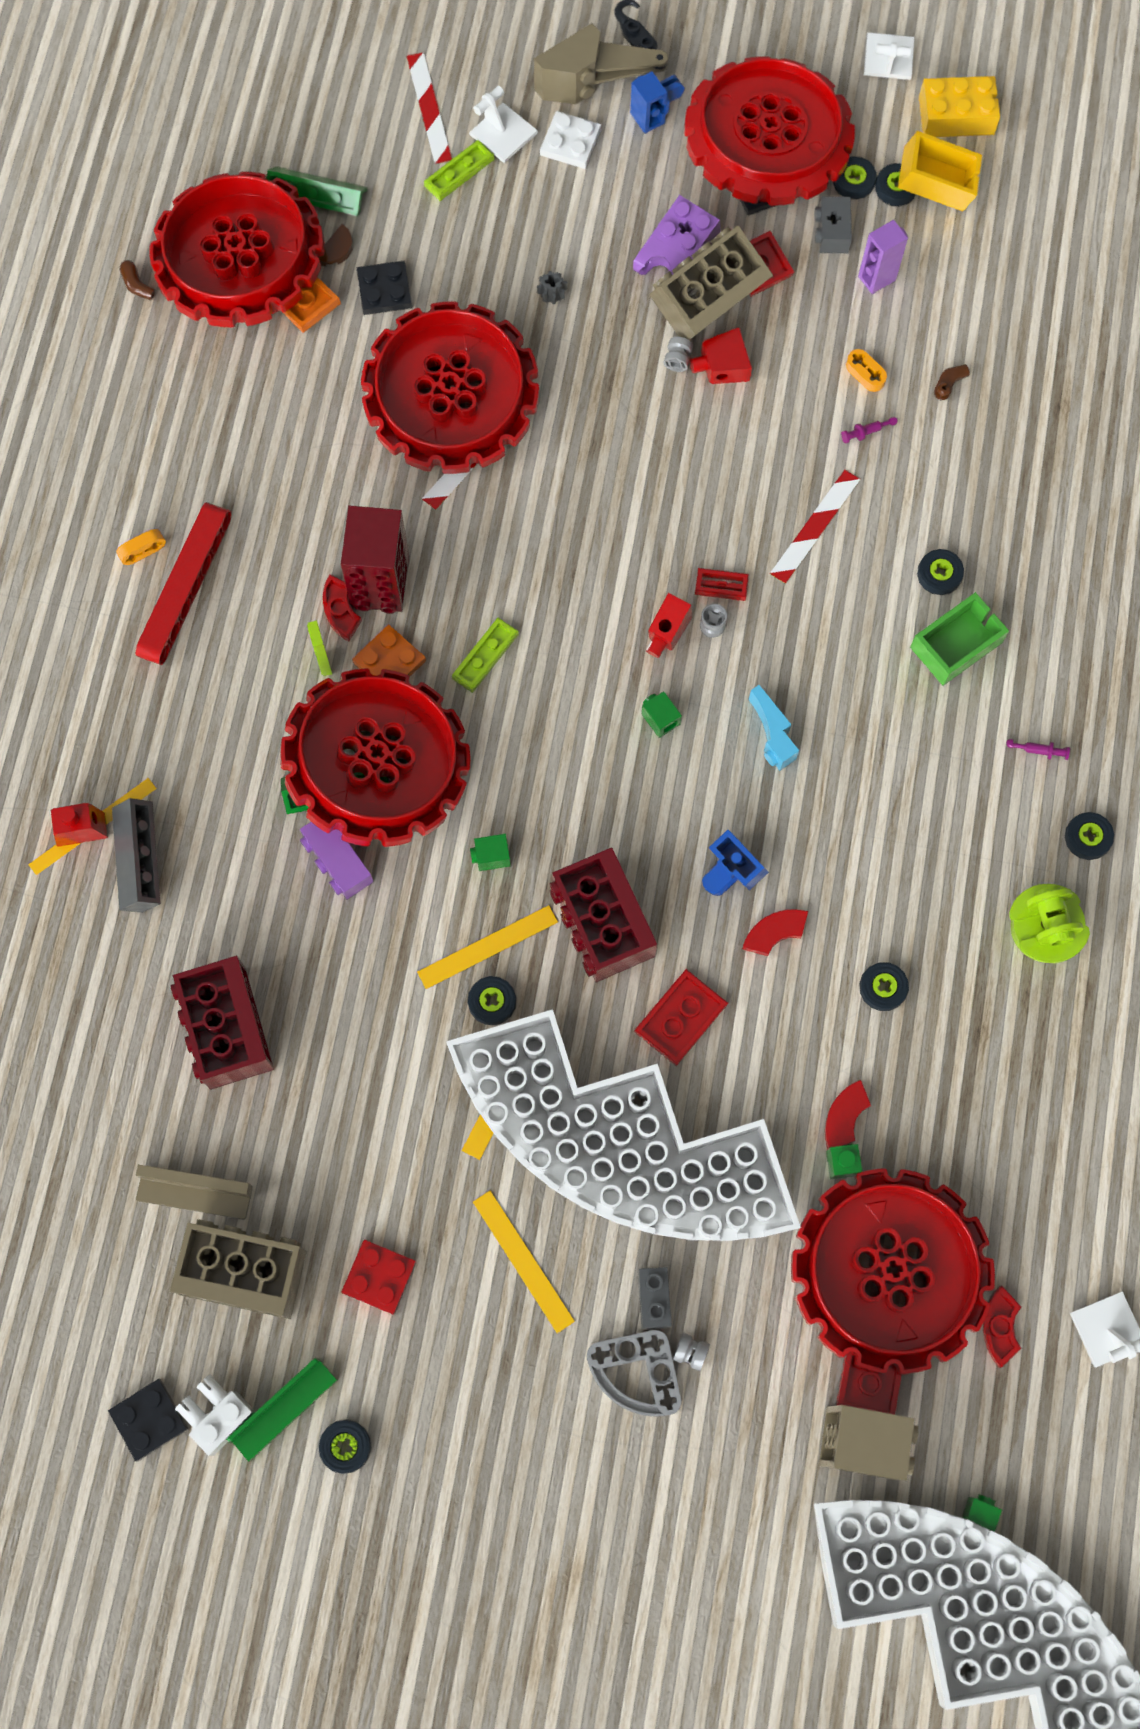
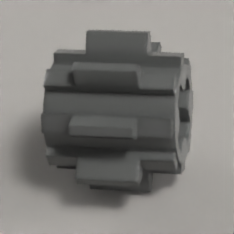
M548 271V274H543V276L539 277L540 285L537 286V294H541L543 302L556 304V301L565 299L567 281H563L561 273Z

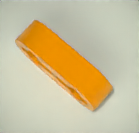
M855 349L848 354L846 362L848 372L869 391L877 392L882 390L887 379L886 371L864 350ZM854 360H855V361L861 360V361H862V365H861L860 363H857V364L855 365V364H853V361H854ZM871 376H872L873 378H875V377L878 376V377H879V381H878V380L871 381V380H870V379H871Z
M151 529L120 545L116 553L122 564L131 565L162 549L166 544V540L159 529Z

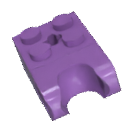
M679 195L637 254L633 262V270L641 275H646L653 267L661 265L673 274L672 270L687 257H691L700 247L708 241L710 242L721 232L720 220Z

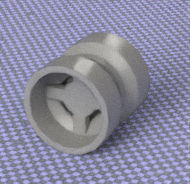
M673 337L669 340V352L665 355L664 365L669 370L683 372L688 368V356L692 354L693 344L684 337Z
M710 604L703 609L700 629L704 635L715 638L724 632L727 612L723 606Z
M683 1333L673 1360L679 1363L687 1362L691 1368L700 1371L710 1344L705 1341L697 1342L693 1340L691 1335Z

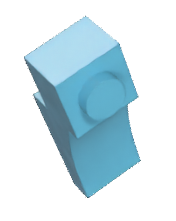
M758 685L751 690L749 701L758 713L765 729L767 742L764 756L770 765H775L781 771L797 759L799 749L787 736L791 723L762 687Z

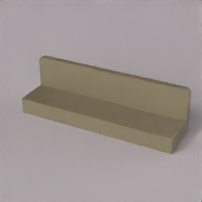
M138 1164L136 1176L140 1178L136 1196L138 1202L238 1219H246L253 1188L249 1183Z

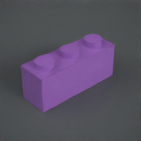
M894 220L869 233L858 277L871 294L896 281L908 237L906 231L899 227Z
M312 822L300 829L303 836L300 839L301 844L308 853L314 852L318 858L314 861L322 874L328 872L332 878L329 883L337 895L342 893L347 900L373 883L371 874L348 842L341 840V831L334 829L331 833H326Z

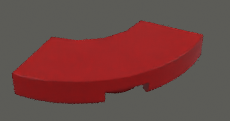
M329 574L323 589L325 615L333 630L349 642L362 620L360 616L353 612L350 606L345 582Z
M790 909L766 916L751 929L742 949L768 956L772 947L778 942L788 938L801 939L809 911Z
M861 1080L845 1088L836 1097L829 1109L825 1121L827 1149L855 1142V1121L862 1111L871 1106Z
M1001 1285L995 1290L988 1301L990 1309L983 1323L986 1347L999 1368H1002L1022 1349L1015 1338L1014 1332L1015 1317L1022 1307Z

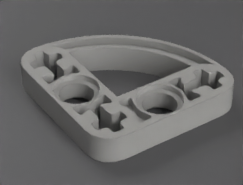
M659 1330L647 1331L597 1342L589 1347L587 1361L590 1371L600 1389L617 1405L633 1413L645 1416H667L676 1413L680 1409L681 1396L669 1341L663 1332ZM653 1335H656L658 1340H663L664 1345L659 1347V1352H655L652 1347L645 1348L646 1355L640 1356V1344L637 1338L642 1337L643 1343L650 1342ZM630 1341L635 1345L636 1352L633 1357L625 1358L620 1354L619 1347L622 1342ZM615 1343V1354L618 1361L612 1362V1356L605 1357L603 1364H598L597 1360H592L591 1355L596 1352L595 1348L601 1347L602 1352L611 1351L609 1344ZM646 1360L655 1404L639 1402L624 1395L610 1382L603 1369ZM658 1364H665L670 1370L669 1378L665 1381L657 1380L653 1374V1370ZM673 1382L674 1389L668 1388L670 1397H675L676 1403L672 1404V1410H667L666 1406L660 1405V1400L664 1399L663 1390L657 1392L656 1385L665 1386Z

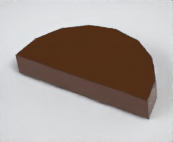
M343 223L325 243V253L323 256L318 257L321 266L335 263L341 264L351 254L353 248L352 236L349 229Z

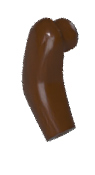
M130 260L123 261L120 264V273L128 291L139 297L152 300L156 290L145 285L140 280L134 262Z
M964 364L945 369L934 389L935 397L939 400L948 399L953 384L970 376L968 366Z

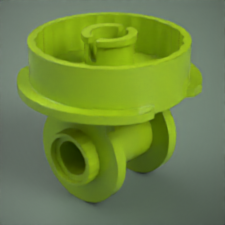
M1039 884L1026 889L1015 899L1009 911L1011 934L1016 946L1023 954L1043 963H1060L1073 958L1083 949L1089 939L1090 931L1089 927L1085 925V917L1079 906L1081 901L1078 895L1071 889L1060 885Z

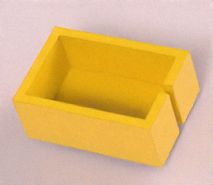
M995 76L923 79L919 94L923 133L933 137L994 135L1000 119L998 98H996Z
M916 131L903 149L898 188L964 211L977 196L982 154Z

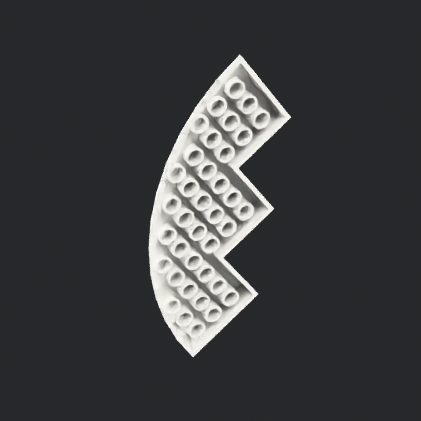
M553 1009L446 1041L465 1089L474 1106L495 1136L524 1167L551 1189L582 1208L624 1226L651 1234L687 1240L732 1241L767 1237L801 1228L764 1119L683 1143L658 1064L577 1088ZM635 1096H639L641 1100H646L643 1102L642 1107L632 1103Z
M845 1500L814 1504L821 1562L833 1626L837 1629L921 1615L938 1701L941 1707L949 1710L1028 1695L1035 1729H1140V1675L1129 1660L1126 1650L1104 1624L1100 1615L1083 1600L1082 1596L1067 1581L1058 1576L1039 1558L1020 1548L1006 1537L972 1521L928 1507L893 1501ZM963 1664L971 1666V1670H968L966 1673L967 1677L960 1673Z

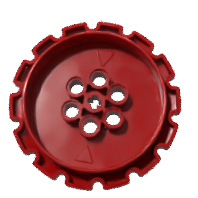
M768 56L745 58L742 63L730 62L716 69L712 73V80L704 79L693 92L691 106L687 107L684 122V135L688 137L686 148L693 164L704 167L703 177L719 190L727 189L732 192L734 198L757 204L760 200V202H768L770 206L794 204L795 199L798 197L808 200L824 192L827 189L829 180L837 181L844 172L855 140V125L850 123L852 111L845 97L842 94L837 95L834 93L835 85L820 72H813L806 68L805 64L785 58L775 59Z
M240 172L239 175L224 173L204 179L203 183L196 187H189L172 201L174 207L171 211H163L154 228L157 240L150 243V263L154 272H156L154 277L162 294L168 301L174 300L177 310L195 321L206 317L209 325L233 328L236 326V323L243 322L247 326H252L271 320L273 318L272 314L279 310L283 313L288 311L303 298L301 289L313 286L321 270V263L318 257L323 256L325 253L322 227L319 225L317 212L306 197L299 198L297 188L279 178L269 181L265 174L257 172Z
M456 301L432 303L429 312H422L420 308H415L398 317L395 330L386 328L377 337L371 346V352L375 358L373 360H366L362 370L361 387L364 392H368L367 395L362 397V403L369 425L371 427L379 426L376 430L377 439L393 455L401 452L405 453L404 458L408 465L428 472L438 465L442 467L444 474L467 473L470 471L472 463H478L484 468L505 456L504 446L507 444L517 446L529 430L530 420L526 416L536 413L539 402V384L532 382V380L538 378L536 360L530 348H521L524 344V339L517 328L506 319L501 322H495V312L475 304H469L467 309L462 310ZM457 363L465 364L462 368H456L454 365ZM433 366L440 367V369L435 372L429 370ZM473 381L481 382V384L478 386L470 385V383ZM424 388L431 389L429 393H420V391ZM464 403L471 404V407L467 409L461 408L460 406ZM441 406L447 408L444 412L435 411L436 408Z
M368 668L342 672L340 682H334L332 679L327 678L312 687L306 695L308 703L298 702L286 721L285 732L291 736L282 737L280 748L281 769L291 772L285 777L286 788L297 806L307 805L309 807L306 817L314 825L326 833H331L334 829L341 831V840L368 847L373 839H378L383 847H391L410 843L413 832H419L422 836H426L445 822L447 814L444 809L455 810L466 788L467 782L461 776L468 775L471 756L469 744L460 741L465 734L461 720L454 709H443L441 707L444 698L424 682H420L416 686L410 684V677L407 674L382 669L380 675L374 676ZM361 731H368V732H370L372 735H371V736H364V735H362L360 732H361ZM393 735L398 740L391 741L386 736ZM351 749L355 754L348 755L343 750ZM403 758L407 760L408 763L401 764L396 759ZM361 772L365 775V778H357L353 773ZM388 777L392 780V782L385 783L381 781L380 778Z
M885 1168L868 1170L855 1175L854 1186H850L845 1180H841L819 1197L822 1210L810 1209L800 1224L801 1228L798 1229L796 1238L803 1242V1248L792 1251L791 1280L793 1283H800L803 1287V1291L796 1295L795 1299L805 1322L808 1325L813 1323L820 1325L821 1332L817 1336L818 1340L836 1356L842 1358L850 1352L855 1357L854 1365L867 1371L884 1374L887 1373L888 1367L893 1364L896 1366L898 1374L903 1375L931 1369V1358L933 1356L937 1357L940 1362H947L968 1345V1341L965 1338L966 1330L971 1332H978L990 1309V1303L984 1300L983 1293L993 1290L995 1286L994 1260L985 1257L982 1253L983 1248L989 1245V1240L978 1217L968 1218L963 1214V1210L967 1205L966 1202L949 1187L943 1184L937 1189H932L929 1184L930 1177L915 1171L901 1169L897 1172L896 1178H891ZM882 1234H886L892 1239L893 1245L891 1249H885L880 1245L879 1239ZM909 1244L918 1247L920 1251L918 1259H912L907 1254V1246ZM860 1253H866L871 1257L872 1265L870 1268H864L859 1264L858 1258ZM890 1263L892 1267L898 1268V1273L894 1274L895 1278L892 1273H887L886 1268L890 1267ZM916 1272L925 1276V1287L919 1288L915 1285L913 1276ZM868 1281L874 1282L877 1285L878 1294L876 1297H871L865 1292V1284ZM895 1291H899L905 1296L903 1307H898L893 1303L892 1296Z

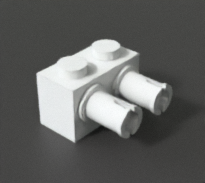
M209 1374L203 1380L211 1389L204 1382H200L197 1389L214 1405L213 1410L205 1414L190 1396L183 1399L182 1402L184 1404L179 1403L175 1410L192 1426V1431L189 1433L190 1437L208 1456H215L228 1442L226 1439L256 1411L238 1392L231 1391L227 1393L213 1376Z

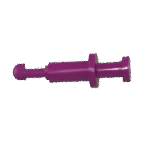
M892 417L884 422L876 421L864 426L856 424L853 431H842L841 438L844 443H849L850 439L857 438L859 441L864 440L866 435L880 431L884 426L889 424L891 426L896 425L897 418Z
M1013 739L1006 741V745L1009 748L1024 749L1027 753L1047 755L1049 760H1051L1052 755L1062 756L1064 760L1069 759L1070 747L1063 749L1053 747L1054 742L1044 745L1031 742L1018 744L1013 743Z

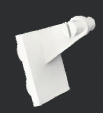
M867 33L864 75L911 80L914 37Z
M496 86L490 93H485L482 96V100L473 107L475 113L479 116L485 111V119L470 131V135L474 139L479 140L491 153L505 163L537 134V130L506 104L502 103L496 107L495 101L504 95L503 89L500 86Z
M1123 1292L1070 1313L1094 1368L1110 1361L1115 1363L1127 1357L1129 1359L1135 1358L1136 1353L1140 1352V1328Z

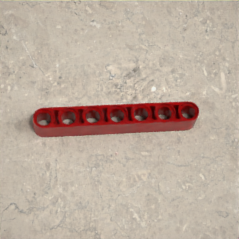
M208 502L203 504L137 643L135 652L137 657L159 665L165 663L229 527L232 516L230 510Z

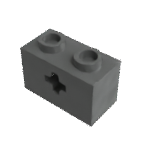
M821 197L820 205L815 207L814 221L819 222V228L815 230V243H819V253L848 254L852 241L851 197Z
M668 1268L639 1269L638 1286L641 1329L670 1328L672 1323Z

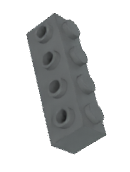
M129 798L112 808L119 910L143 913L161 904L153 802Z

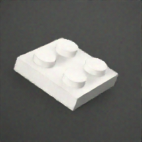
M556 111L540 148V155L585 169L600 134L601 124Z

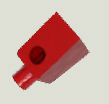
M740 328L732 329L703 341L701 356L690 359L692 373L706 371L711 384L750 381L752 367Z
M670 593L667 594L648 630L651 642L646 649L647 653L660 658L665 648L669 650L674 649L692 619L691 604Z
M81 803L51 809L53 833L57 847L108 838L105 813L92 804Z

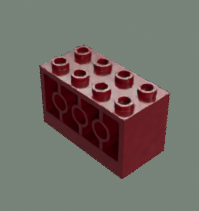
M348 505L341 568L351 608L359 611L381 610L388 614L395 613L396 611L403 612L409 550L402 510Z
M612 847L552 872V882L549 883L551 888L549 890L554 904H560L562 914L560 916L565 928L571 927L572 943L577 953L582 951L584 960L582 964L588 977L593 976L597 983L655 957L658 944ZM611 940L614 941V943H608L606 941Z
M237 955L172 975L175 984L170 985L175 1001L178 1000L182 1009L178 1010V1017L182 1027L185 1026L189 1036L185 1037V1042L189 1053L192 1052L196 1062L192 1063V1068L196 1079H199L201 1084H205L212 1090L274 1070L247 971Z

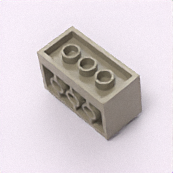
M739 225L732 230L728 226L710 242L708 241L700 247L691 257H687L672 270L673 274L669 271L652 286L655 290L649 296L678 337L690 340L766 282L773 274Z
M197 1219L196 1224L187 1223L170 1292L180 1296L291 1319L307 1251L300 1247L301 1243L284 1237L280 1238V1242L273 1241V1237H270L269 1234L253 1231L252 1236H249L241 1228L225 1225L224 1230H221L213 1222ZM215 1254L217 1256L216 1262L211 1265L209 1263L210 1258ZM243 1260L245 1266L239 1271L237 1265ZM271 1266L273 1273L266 1277L264 1272Z
M845 1405L826 1407L819 1466L907 1481L908 1475L912 1476L915 1460L910 1454L911 1446L916 1444L918 1438V1426L914 1425L915 1418Z

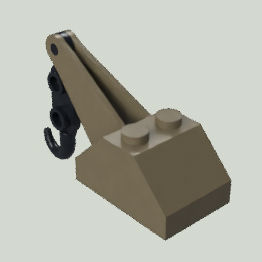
M622 0L614 9V15L620 24L622 35L631 46L601 42V32L591 23L534 58V90L542 100L577 104L582 100L589 99L595 93L596 84L648 74L652 71L653 73L663 72L667 69V53L657 50V41L639 21L627 17L623 12L626 6H634L638 9L640 5L636 1Z

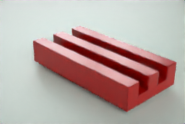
M698 568L695 595L746 601L749 574ZM702 577L740 581L743 584L727 583V581L703 580Z

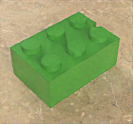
M976 592L916 634L910 646L942 686L1002 644L1009 632L995 614L989 617L985 626L982 624L991 609Z

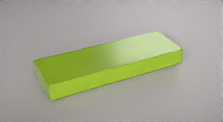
M477 140L424 180V186L441 201L494 161V154Z
M497 617L451 675L452 679L473 693L517 638L519 631Z
M317 620L308 622L307 627L321 674L323 676L331 675V667Z

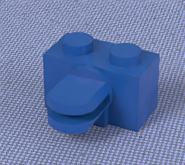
M653 71L646 75H641L632 81L630 114L645 134L665 124L670 102L680 98L684 93L685 88L683 84L679 82L676 75L659 81Z
M727 830L709 847L719 860L704 875L702 883L705 890L709 893L720 896L737 880L750 891L769 872Z

